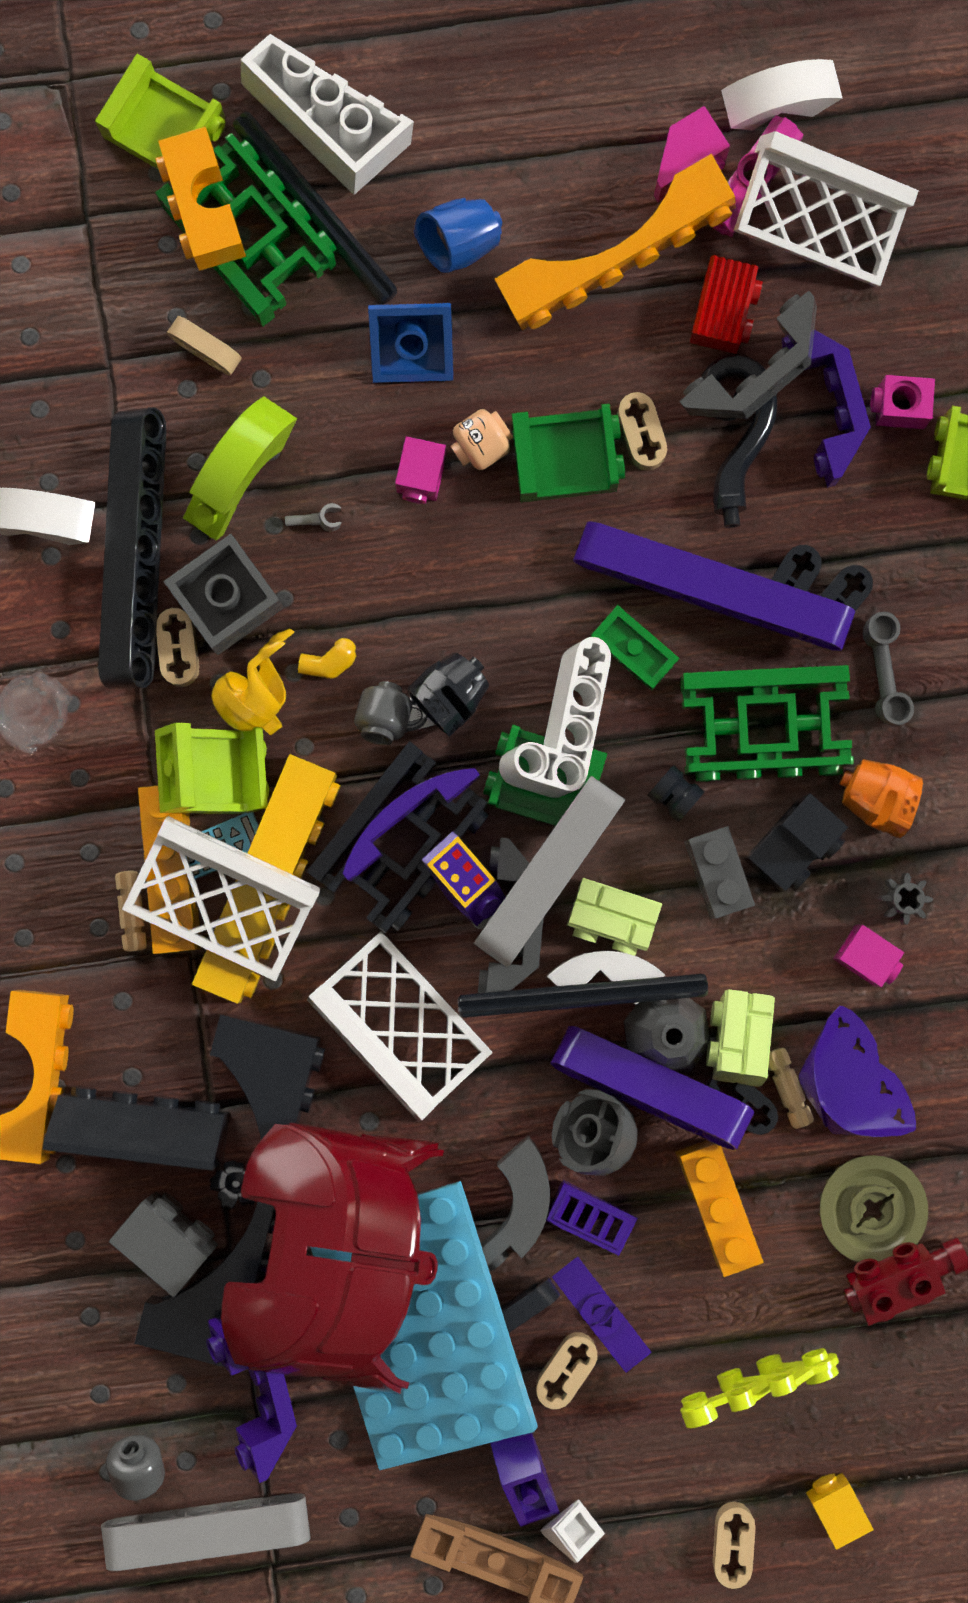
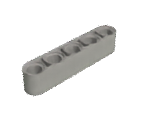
M591 776L473 944L508 968L626 799Z
M302 1493L282 1494L114 1518L101 1524L106 1569L109 1571H122L287 1548L304 1544L311 1539L306 1498Z

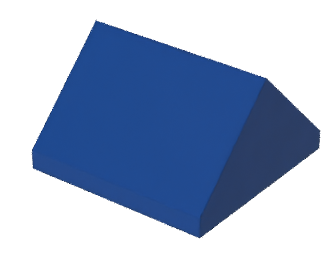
M451 303L368 305L373 383L453 381Z

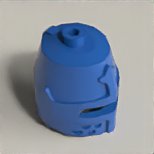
M455 199L422 212L416 219L414 235L430 263L440 272L449 273L475 263L499 245L500 234H502V219L497 211L493 212L491 206L484 199ZM437 226L443 234L448 250L444 246L438 234Z

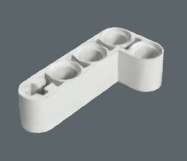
M589 637L564 652L560 663L544 744L527 742L506 752L499 762V771L506 783L553 798H558L578 790L585 784L611 662L610 649L603 640ZM573 690L581 695L583 700L582 706L575 701ZM565 729L570 730L574 735V745L570 744L566 739ZM519 756L524 757L528 761L529 773L524 772L520 768ZM557 768L565 772L567 777L566 785L558 779Z

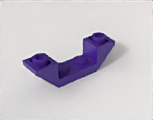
M814 330L811 365L805 370L827 365V368H824L823 371L824 381L829 392L834 391L838 405L834 408L836 424L840 431L845 430L846 433L823 439L817 448L818 453L814 454L816 472L819 478H825L828 488L835 486L841 479L871 426L849 349ZM785 335L782 338V348L787 347L790 350L794 344Z
M216 1317L208 1320L211 1338L206 1340V1344L214 1363L221 1362L231 1375L249 1369L247 1366L234 1364L224 1337L222 1320ZM248 1370L256 1386L259 1385L261 1396L256 1397V1402L261 1416L235 1428L240 1445L234 1447L243 1471L250 1469L259 1483L269 1478L297 1425L284 1374Z

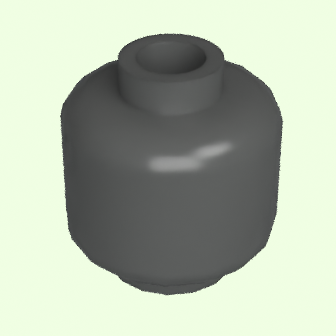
M382 681L379 682L378 686L365 688L360 696L354 717L355 726L361 732V737L377 745H390L393 741L401 739L406 732L412 711L411 700L402 693V688L392 682Z
M145 1435L124 1437L116 1442L108 1452L106 1458L107 1472L111 1486L118 1496L126 1500L137 1501L151 1496L162 1485L165 1477L164 1463L160 1448L153 1439Z

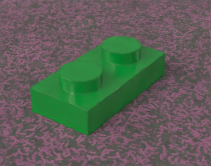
M618 605L590 636L603 640L609 647L611 656L651 691L679 660L677 655Z

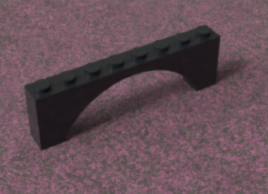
M228 1013L220 1014L210 1055L219 1057L237 1079L254 1112L261 1140L274 1124H299L301 1113H309L315 1089L308 1087L312 1071L319 1073L322 1066L325 1048L319 1047L321 1037ZM258 1202L253 1218L238 1245L220 1265L203 1278L181 1289L175 1297L170 1294L164 1297L152 1295L145 1302L134 1344L224 1367L221 1362L215 1364L208 1351L206 1340L211 1338V1333L207 1321L215 1317L221 1319L224 1288L228 1282L258 1283L260 1275L266 1276L270 1251L266 1249L270 1234H273L276 1219L274 1207Z

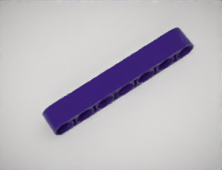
M592 521L586 523L573 559L574 563L586 569L833 651H842L855 615V610L843 603Z

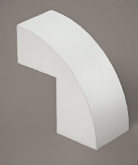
M825 59L798 61L772 67L747 76L721 90L730 127L732 129L753 131L780 113L813 117L843 99L833 60Z
M0 488V534L5 536L29 534L67 545L89 543L95 502L49 492Z
M594 951L580 954L562 962L546 975L556 986L587 984L599 971L611 982L665 976L663 972L651 963L639 957L616 951Z

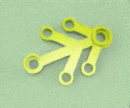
M821 1348L804 1354L801 1357L803 1361L782 1363L779 1354L769 1355L756 1362L760 1373L758 1376L743 1377L740 1368L727 1370L717 1376L721 1391L725 1393L707 1398L705 1392H697L681 1400L683 1407L680 1411L686 1428H697L713 1422L718 1418L715 1407L729 1403L732 1412H738L752 1407L756 1404V1401L769 1392L772 1393L773 1397H780L795 1391L805 1381L808 1385L828 1381L839 1374L836 1367L839 1363L837 1354H827L826 1349Z

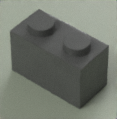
M728 826L684 841L710 919H716L755 906Z

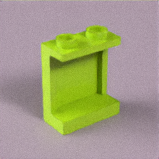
M136 54L96 118L95 123L103 138L158 169L155 158L163 156L159 140L206 127L210 140L215 142L221 136L226 121L220 102L212 99L210 103L206 102L156 73L150 60Z
M952 405L944 416L938 417L934 431V440L939 441L937 456L932 455L930 459L927 480H932L930 491L932 494L968 500V415L960 413L961 407Z
M173 723L155 730L160 813L244 814L267 808L269 785L266 781V744L263 740L262 728L254 727L252 731L244 732L240 730L191 728V723Z

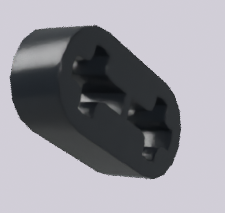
M808 545L793 547L784 557L771 580L783 584L787 583L792 587L808 591L822 566L818 551ZM805 555L809 558L807 565L812 568V571L804 570L796 580L791 577L792 572L796 568V563L792 561V558L800 559Z
M860 565L847 566L837 574L820 596L843 603L856 611L873 588L872 576L866 568ZM855 575L861 579L858 586L863 590L862 593L855 590L845 599L840 595L848 584L844 577L852 579Z
M711 1075L707 1086L720 1091V1088L716 1085L718 1081L712 1079ZM735 1082L733 1088L742 1096L739 1101L745 1104L748 1101L758 1109L763 1105L767 1107L764 1113L768 1118L767 1122L764 1125L756 1122L753 1126L749 1123L746 1130L758 1135L769 1133L778 1122V1112L775 1105L754 1086Z
M549 1277L537 1281L500 1306L509 1333L559 1298L560 1294Z

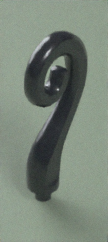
M730 354L720 357L708 365L701 377L705 380L712 374L718 382L729 376H737L745 380L753 374L758 377L766 369L748 356ZM777 394L755 412L750 427L725 458L717 473L713 492L715 514L723 515L725 528L739 527V512L747 509L745 494L746 473L772 431L777 415ZM713 417V418H715V419H717V420H722V421H732V420L737 419V418Z

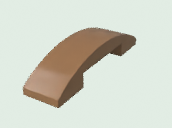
M425 1514L410 1553V1557L450 1572L452 1567L528 1597L529 1603H574L583 1580V1574L528 1546L469 1524Z

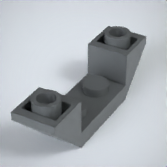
M808 291L802 297L798 294L791 297L779 310L781 315L776 318L779 328L794 344L790 350L787 347L782 348L768 361L770 367L758 377L753 374L746 378L737 387L736 392L738 394L733 399L712 374L705 380L702 377L696 379L684 390L683 394L685 397L680 400L686 412L690 416L748 419L811 365L817 310L816 301L812 293Z
M501 838L500 847H491L489 871H497L498 881L517 882L529 865V862L509 838ZM543 919L517 955V957H522V965L510 964L506 968L501 963L489 962L488 970H480L478 993L510 991L539 967Z

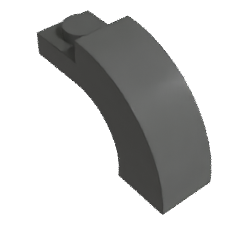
M529 1135L497 1162V1167L503 1172L510 1183L513 1192V1202L509 1215L503 1224L481 1243L490 1271L495 1270L508 1258L509 1253L506 1249L509 1246L522 1259L537 1241L546 1222L550 1202L549 1180L541 1153Z

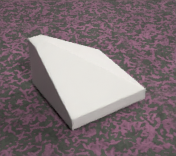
M576 1500L540 1530L550 1542L574 1563H578L605 1534L580 1500Z

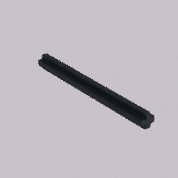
M245 111L233 122L234 129L238 135L250 143L264 166L268 170L271 169L278 176L293 200H297L305 208L319 231L323 230L334 243L337 253L378 302L384 305L392 300L397 294V287L253 115Z
M691 974L465 994L458 997V1012L460 1017L467 1018L705 997L708 995V980L704 974Z

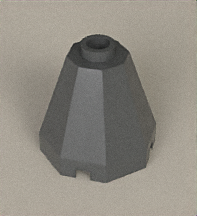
M690 998L639 1002L623 1021L627 1050L678 1073L691 1072L708 1049L709 1041H711L706 1010ZM671 1028L677 1029L678 1036L673 1037V1043H668L666 1040L667 1031Z

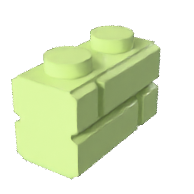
M582 878L567 926L575 928L572 936L593 943L597 942L598 936L614 941L612 949L636 956L637 949L648 950L662 903Z
M729 989L725 990L720 1001L713 1002L710 1025L718 1026L716 1042L709 1041L706 1057V1066L713 1067L712 1079L731 1083L738 1082L739 1084L757 1087L764 1084L768 1077L775 997Z

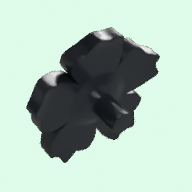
M234 1160L225 1162L223 1166L224 1171L218 1170L209 1181L211 1184L210 1190L219 1191L217 1198L221 1201L222 1208L232 1210L236 1205L237 1199L242 1206L247 1204L254 1205L255 1201L241 1196L246 1169L243 1171L244 1164Z

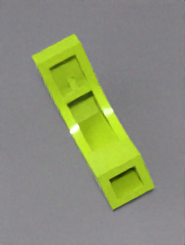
M264 396L246 409L221 438L203 465L190 490L193 497L183 519L214 540H218L223 536L245 490L260 469L283 450L297 418Z

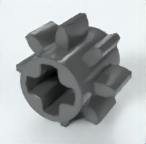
M902 873L901 884H897L892 879H886L885 884L889 890L886 895L878 896V900L886 901L889 908L884 916L892 917L895 914H900L901 925H908L910 914H914L919 919H924L926 915L922 907L924 903L933 901V898L925 896L922 890L927 882L921 880L915 884L910 883L911 877L909 873ZM899 891H910L912 893L908 899L912 904L911 907L899 906L898 903L902 899L898 893Z

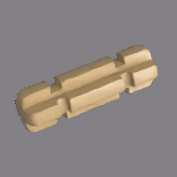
M123 871L115 876L116 889L120 890L121 894L117 896L121 929L125 930V935H122V944L124 951L127 952L141 951L146 949L147 946L146 934L141 929V927L145 926L144 920L122 910L139 875L137 871ZM141 894L138 895L135 905L142 907Z
M777 1048L770 1051L768 1068L774 1071L775 1075L772 1078L783 1106L789 1109L787 1116L792 1127L798 1129L808 1126L814 1121L809 1106L804 1104L806 1098L793 1068L790 1069L789 1064L792 1062L785 1048Z

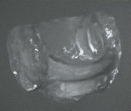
M35 672L32 676L21 675L7 684L0 694V735H2L8 745L27 755L33 754L39 746L52 743L58 731L68 721V705L72 701V695L60 682L43 672Z

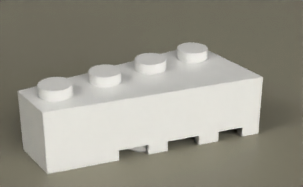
M269 34L241 59V84L353 195L411 145L414 121L403 114L397 116L384 108V103L371 95L366 97L348 86L347 80L335 73L332 76L315 66L314 60L273 35Z

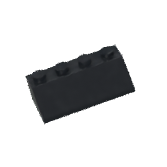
M72 1086L71 1092H65L57 1097L42 1149L214 1170L224 1161L230 1112L221 1111L220 1103L195 1101V1107L178 1105L179 1098L154 1096L153 1102L138 1101V1094L133 1092L113 1091L112 1097L97 1096L96 1088Z

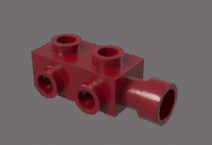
M957 1237L941 1243V1249L929 1253L923 1243L919 1245L911 1242L902 1243L893 1249V1256L881 1261L864 1259L858 1262L854 1267L855 1272L846 1275L850 1287L844 1289L843 1293L852 1313L860 1311L869 1326L877 1322H885L892 1319L898 1313L915 1306L926 1305L934 1298L946 1294L940 1277L951 1272L954 1275H958L967 1271L968 1256Z

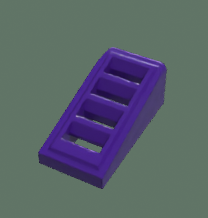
M563 1180L549 1207L546 1221L619 1256L638 1218ZM572 1196L578 1199V1202L570 1218L567 1219L562 1215ZM587 1203L593 1206L582 1227L576 1223ZM600 1211L608 1213L598 1234L592 1232L591 1229ZM616 1217L623 1222L612 1242L606 1239V1236Z

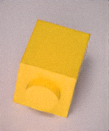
M843 1473L837 1476L835 1474H827L817 1479L812 1484L813 1489L806 1492L836 1550L874 1530Z

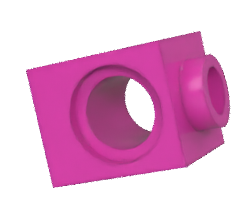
M886 375L878 388H873L871 394L870 411L876 412V426L924 429L933 418L935 379ZM900 394L905 396L909 401L910 409L902 410L897 408L892 401V395Z
M406 436L395 482L397 493L403 494L402 498L404 500L417 504H426L427 499L437 501L447 456L446 445Z
M862 924L853 927L833 959L872 986L882 987L885 982L890 985L900 973L903 964L899 960L904 952Z

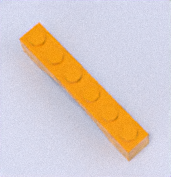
M710 154L675 174L666 196L655 213L637 232L617 246L597 255L577 260L545 261L530 258L495 278V281L521 329L524 330L527 327H530V329L539 328L551 320L552 313L564 306L566 309L578 306L587 299V293L601 286L602 289L618 283L623 278L622 273L637 265L638 268H643L659 258V252L672 244L677 248L688 243L696 236L695 231L707 224L710 227H715L731 217V211L736 208L735 195L713 155Z

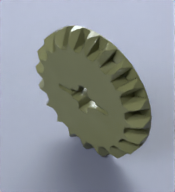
M866 1155L852 1158L844 1165L837 1167L832 1176L826 1180L824 1190L820 1195L819 1216L824 1233L831 1244L844 1256L856 1262L864 1259L881 1261L893 1256V1249L902 1243L911 1242L916 1245L918 1244L927 1225L928 1201L919 1179L905 1165L886 1156ZM870 1199L874 1203L883 1200V1204L879 1207V1211L882 1214L880 1218L875 1219L872 1216L866 1219L863 1218V1214L867 1210L864 1205L866 1200Z

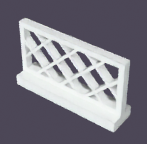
M774 131L760 136L755 153L759 155L734 231L874 287L881 286L906 209L914 206L919 190ZM768 163L781 169L786 185L771 193L764 180ZM792 173L801 177L794 180ZM806 180H811L816 183L822 199L806 207L797 185ZM828 188L833 189L837 192L830 195ZM789 190L798 212L781 220L772 198ZM760 191L762 197L756 200L758 192ZM845 194L852 198L857 214L841 222L833 199ZM764 202L773 225L760 230L748 225L753 208ZM864 203H867L872 206L866 209ZM825 204L833 226L817 234L808 212ZM877 209L892 214L887 230L879 235H876L868 215ZM800 217L809 239L795 244L790 242L784 225ZM860 219L868 240L852 248L844 226ZM776 229L778 236L770 234L769 232ZM836 231L844 253L831 258L825 255L819 239ZM812 244L814 251L805 247ZM870 245L876 257L872 274L861 270L855 253ZM847 258L849 265L841 261Z
M167 816L122 910L276 981L320 893V888ZM162 845L179 852L184 869L164 876L161 875L156 858ZM187 856L200 863L190 866ZM209 866L218 871L223 887L200 894L192 871ZM151 868H153L156 878L145 882ZM187 874L194 897L172 904L164 881ZM225 874L238 881L228 884ZM155 884L159 885L166 904L165 907L150 912L135 905L141 889ZM247 884L257 890L261 905L238 912L231 889ZM225 892L233 914L210 922L202 900ZM263 892L277 899L266 902ZM197 902L205 924L192 929L180 926L174 909ZM285 902L300 909L293 925L276 930L269 910L270 907ZM264 910L271 932L248 940L241 917ZM169 912L171 921L159 915ZM235 920L243 942L230 947L219 944L213 927ZM207 930L210 939L197 933ZM289 932L282 947L279 936ZM274 938L279 955L272 968L255 960L251 945ZM245 948L248 957L236 951Z
M381 931L324 984L320 985L308 996L307 999L313 1008L418 1122L422 1121L449 1093L493 1053ZM379 944L391 956V973L367 972L368 954ZM360 961H362V972L351 971ZM396 963H398L399 966L406 973H396ZM344 976L362 977L361 1001L343 1000L332 987ZM367 977L391 978L390 1002L366 1001ZM396 979H412L419 986V1003L395 1002ZM424 993L434 1002V1004L424 1003ZM350 1006H360V1017ZM389 1007V1031H372L365 1024V1008ZM395 1008L418 1009V1032H394ZM424 1009L441 1010L446 1015V1034L423 1033ZM452 1023L462 1034H452ZM377 1036L388 1037V1048ZM394 1037L417 1038L416 1062L399 1061L393 1054ZM423 1038L446 1039L445 1063L422 1062ZM452 1039L468 1040L480 1053L468 1064L451 1063ZM406 1067H416V1078ZM422 1067L445 1068V1086L433 1097L421 1085ZM451 1069H462L451 1079Z

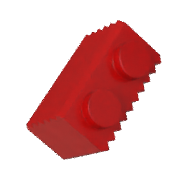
M716 255L710 257L689 343L733 354L737 353L740 343L748 344L754 320L748 319L747 313L750 304L757 306L763 281L756 280L758 266L725 259L724 257L719 258Z

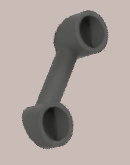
M878 612L866 621L862 633L865 643L873 649L881 698L877 701L875 710L878 718L883 723L890 726H900L907 723L914 714V704L911 698L904 693L896 691L889 644L895 641L900 634V623L892 613Z

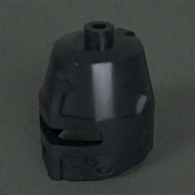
M452 653L428 667L407 688V692L414 704L444 734L450 737L475 714L477 706L489 687V683L481 672L484 666L477 658L472 657L468 660L459 653Z

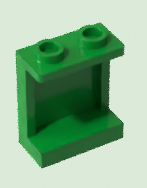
M609 403L601 404L599 410L529 418L528 412L512 413L511 426L520 503L617 492L619 479H625V465L623 454L616 455L614 440L620 439V423L618 414L611 415Z
M512 725L510 734L501 733L495 755L502 757L506 752L527 742L543 745L545 737ZM595 749L592 750L585 784L591 776L598 781L600 780L608 753ZM519 756L520 768L524 772L529 773L528 761L524 757ZM557 768L558 779L566 785L567 777L565 772ZM498 769V773L489 772L483 794L490 796L488 802L490 807L556 826L583 786L564 796L553 798L506 783Z

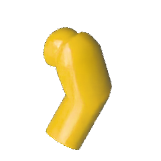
M341 638L322 657L301 653L298 673L329 679L336 678L354 663L356 646L350 639Z

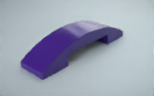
M475 768L461 769L433 777L416 785L392 801L368 825L353 847L343 871L346 879L352 881L383 856L373 844L375 840L438 791L447 803L451 802L480 778Z

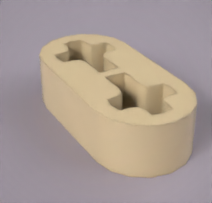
M177 316L167 331V335L178 345L228 376L232 375L242 359L230 346L181 316Z
M640 392L630 393L620 402L617 413L620 428L633 464L641 470H654L664 462L667 453L666 439L651 398ZM631 404H636L638 409H646L642 416V428H638L634 416H626L630 411ZM646 435L651 447H658L659 450L655 452L653 460H648L647 455L638 454L643 446L641 436Z
M170 608L163 611L157 619L156 636L161 674L166 681L177 687H185L192 684L199 675L196 630L194 623L185 611L179 608ZM175 617L182 624H186V629L179 631L180 644H175L173 635L169 631H165V626L172 625V618ZM175 651H181L182 660L186 664H190V669L184 670L182 678H178L176 673L169 671L170 666L176 665Z
M578 1332L567 1335L539 1374L536 1381V1393L539 1401L545 1407L550 1409L565 1407L573 1399L594 1368L597 1361V1348L589 1335ZM582 1343L587 1345L585 1351L589 1358L586 1361L579 1358L571 1369L567 1367L572 1357L568 1348L571 1345L578 1348ZM562 1372L566 1374L562 1382V1389L565 1393L562 1396L555 1393L552 1398L548 1397V1389L545 1382L548 1380L554 1383Z
M728 1502L721 1506L715 1519L713 1570L718 1581L723 1586L731 1589L741 1588L746 1585L751 1579L753 1571L755 1520L750 1510L739 1502ZM733 1514H739L742 1522L746 1523V1526L738 1527L737 1540H731V1530L725 1524V1521H732ZM731 1550H736L738 1563L743 1566V1568L735 1570L734 1576H729L726 1568L722 1567V1564H729Z

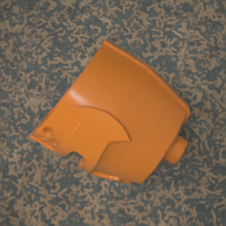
M865 759L855 767L853 772L845 770L839 783L846 787L843 793L842 805L864 821L865 825L883 833L886 832L896 838H902L909 831L914 821L922 794L923 778L895 765Z

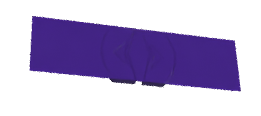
M578 1256L552 1276L625 1373L652 1353Z

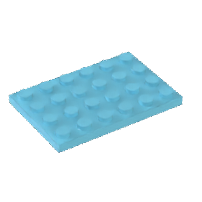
M461 1181L417 1193L421 1215L420 1250L432 1252L436 1256L438 1270L431 1284H414L407 1315L397 1337L380 1356L397 1378L409 1382L408 1389H402L401 1394H393L353 1386L379 1470L532 1433L538 1427ZM311 1247L312 1254L315 1257L351 1262L352 1253Z

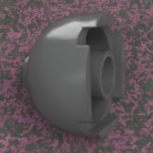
M583 1090L578 1093L581 1095L572 1102L566 1101L560 1107L553 1122V1147L558 1148L559 1155L562 1158H559V1160L569 1169L583 1175L606 1176L622 1168L631 1159L637 1145L638 1136L635 1119L626 1104L621 1100L600 1090Z

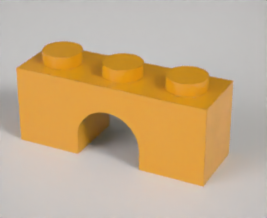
M206 127L159 140L163 156L155 159L163 183L170 181L174 194L167 196L174 220L182 219L186 233L180 234L179 239L186 259L194 257L197 267L201 271L246 257L230 204L218 208H205L197 203L198 195L203 188L223 181Z
M705 1140L675 1151L689 1190L701 1215L705 1227L704 1231L717 1267L723 1277L764 1263L722 1147Z

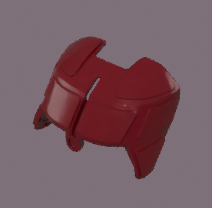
M289 1123V1125L274 1124L252 1152L241 1189V1196L243 1198L269 1204L276 1211L266 1277L260 1283L228 1282L224 1288L221 1315L222 1329L234 1364L249 1367L248 1370L305 1377H323L322 1380L393 1394H401L402 1389H408L409 1382L397 1378L380 1356L397 1337L407 1315L414 1284L429 1285L437 1274L438 1261L436 1256L432 1252L420 1250L421 1215L419 1200L408 1172L430 1157L443 1156L444 1150L438 1149L439 1143L361 1134L360 1137L347 1132L297 1123ZM310 1246L352 1253L351 1262L307 1255V1249Z

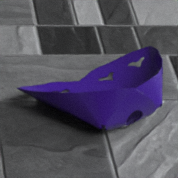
M839 1006L827 1019L798 1075L799 1082L808 1100L814 1106L825 1127L833 1134L888 1137L902 1136L915 1131V1112L901 1081L895 1073L879 1063L877 1043L864 1022L853 1011L844 1006ZM841 1017L842 1022L848 1023L849 1027L838 1028V1018ZM857 1038L860 1039V1046L864 1048V1053L853 1049ZM881 1081L885 1082L886 1089L892 1091V1095L880 1093ZM898 1108L901 1109V1118L904 1120V1124L893 1119Z

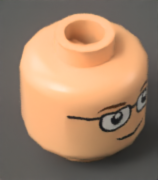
M480 409L454 427L453 435L457 442L450 447L463 466L471 463L477 470H484L509 453L510 444L508 441L513 436L496 411L490 414L487 410Z

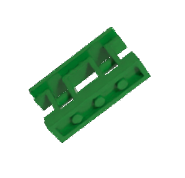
M230 133L225 137L226 143L220 147L218 145L213 149L217 161L222 166L220 173L223 181L203 188L198 195L197 203L202 206L214 197L221 206L230 204L235 219L254 204L274 227L245 251L246 257L238 259L247 270L263 257L274 268V270L260 280L262 288L269 295L266 298L234 261L212 267L260 325L264 327L275 318L274 311L278 308L281 310L287 305L284 296L276 287L303 265H306L315 277L319 279L324 275L323 271L327 268L331 271L337 266L333 253L336 247L323 230L316 233L309 225L308 221L311 218L297 200L291 203L282 193L285 187L278 176L271 169L265 173L258 165L257 161L260 158L250 143L245 139L239 142ZM233 158L236 159L264 192V197L253 184L236 198L227 189L226 186L240 175L237 165L232 161ZM167 182L155 194L164 211L180 230L186 233L182 219L175 221L167 196L173 195L174 192ZM284 218L317 255L315 258L304 245L288 258L277 248L280 243L291 235L289 227L283 221Z
M849 665L683 673L680 677V693L683 700L682 710L703 709L705 747L686 748L684 750L686 758L685 775H695L696 782L719 781L720 773H736L737 780L760 779L762 771H777L778 778L801 777L802 770L818 769L819 776L843 775V768L854 765V756H851L852 740L831 741L829 703L846 702L849 700V691H847V683L850 682ZM833 687V692H820L816 695L817 714L797 715L795 693L778 694V690ZM751 691L749 696H737L735 698L736 718L714 719L713 697L696 698L698 693ZM784 705L786 743L749 745L747 706ZM818 730L819 752L836 751L837 757L782 759V754L799 751L798 731ZM737 734L738 756L755 755V760L700 763L699 760L701 757H714L716 755L715 735Z

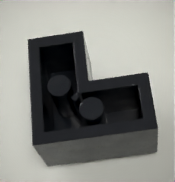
M810 793L793 803L747 854L744 860L779 892H784L789 887L796 891L810 876L811 872L806 868L813 860L820 859L822 861L826 857L830 859L842 847L846 840L841 835L848 827Z

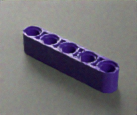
M575 1026L568 1027L550 1063L555 1069L569 1077L608 1093L621 1101L732 1151L738 1149L754 1114V1110L750 1106L731 1096Z

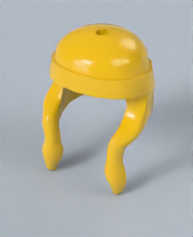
M287 629L276 633L270 638L269 642L260 648L258 654L248 663L247 678L235 672H228L216 681L211 695L214 707L221 718L232 728L245 732L252 731L254 727H262L269 735H272L282 727L276 714L285 703L286 690L269 657L285 645L283 641L294 633L293 630Z

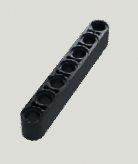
M155 407L119 411L114 415L111 423L98 664L100 680L109 689L144 688L150 685L154 676L167 432L165 418L161 411Z

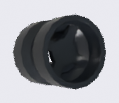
M673 765L647 796L656 804L662 803L668 808V814L679 822L705 791L697 784H689L683 778V772Z

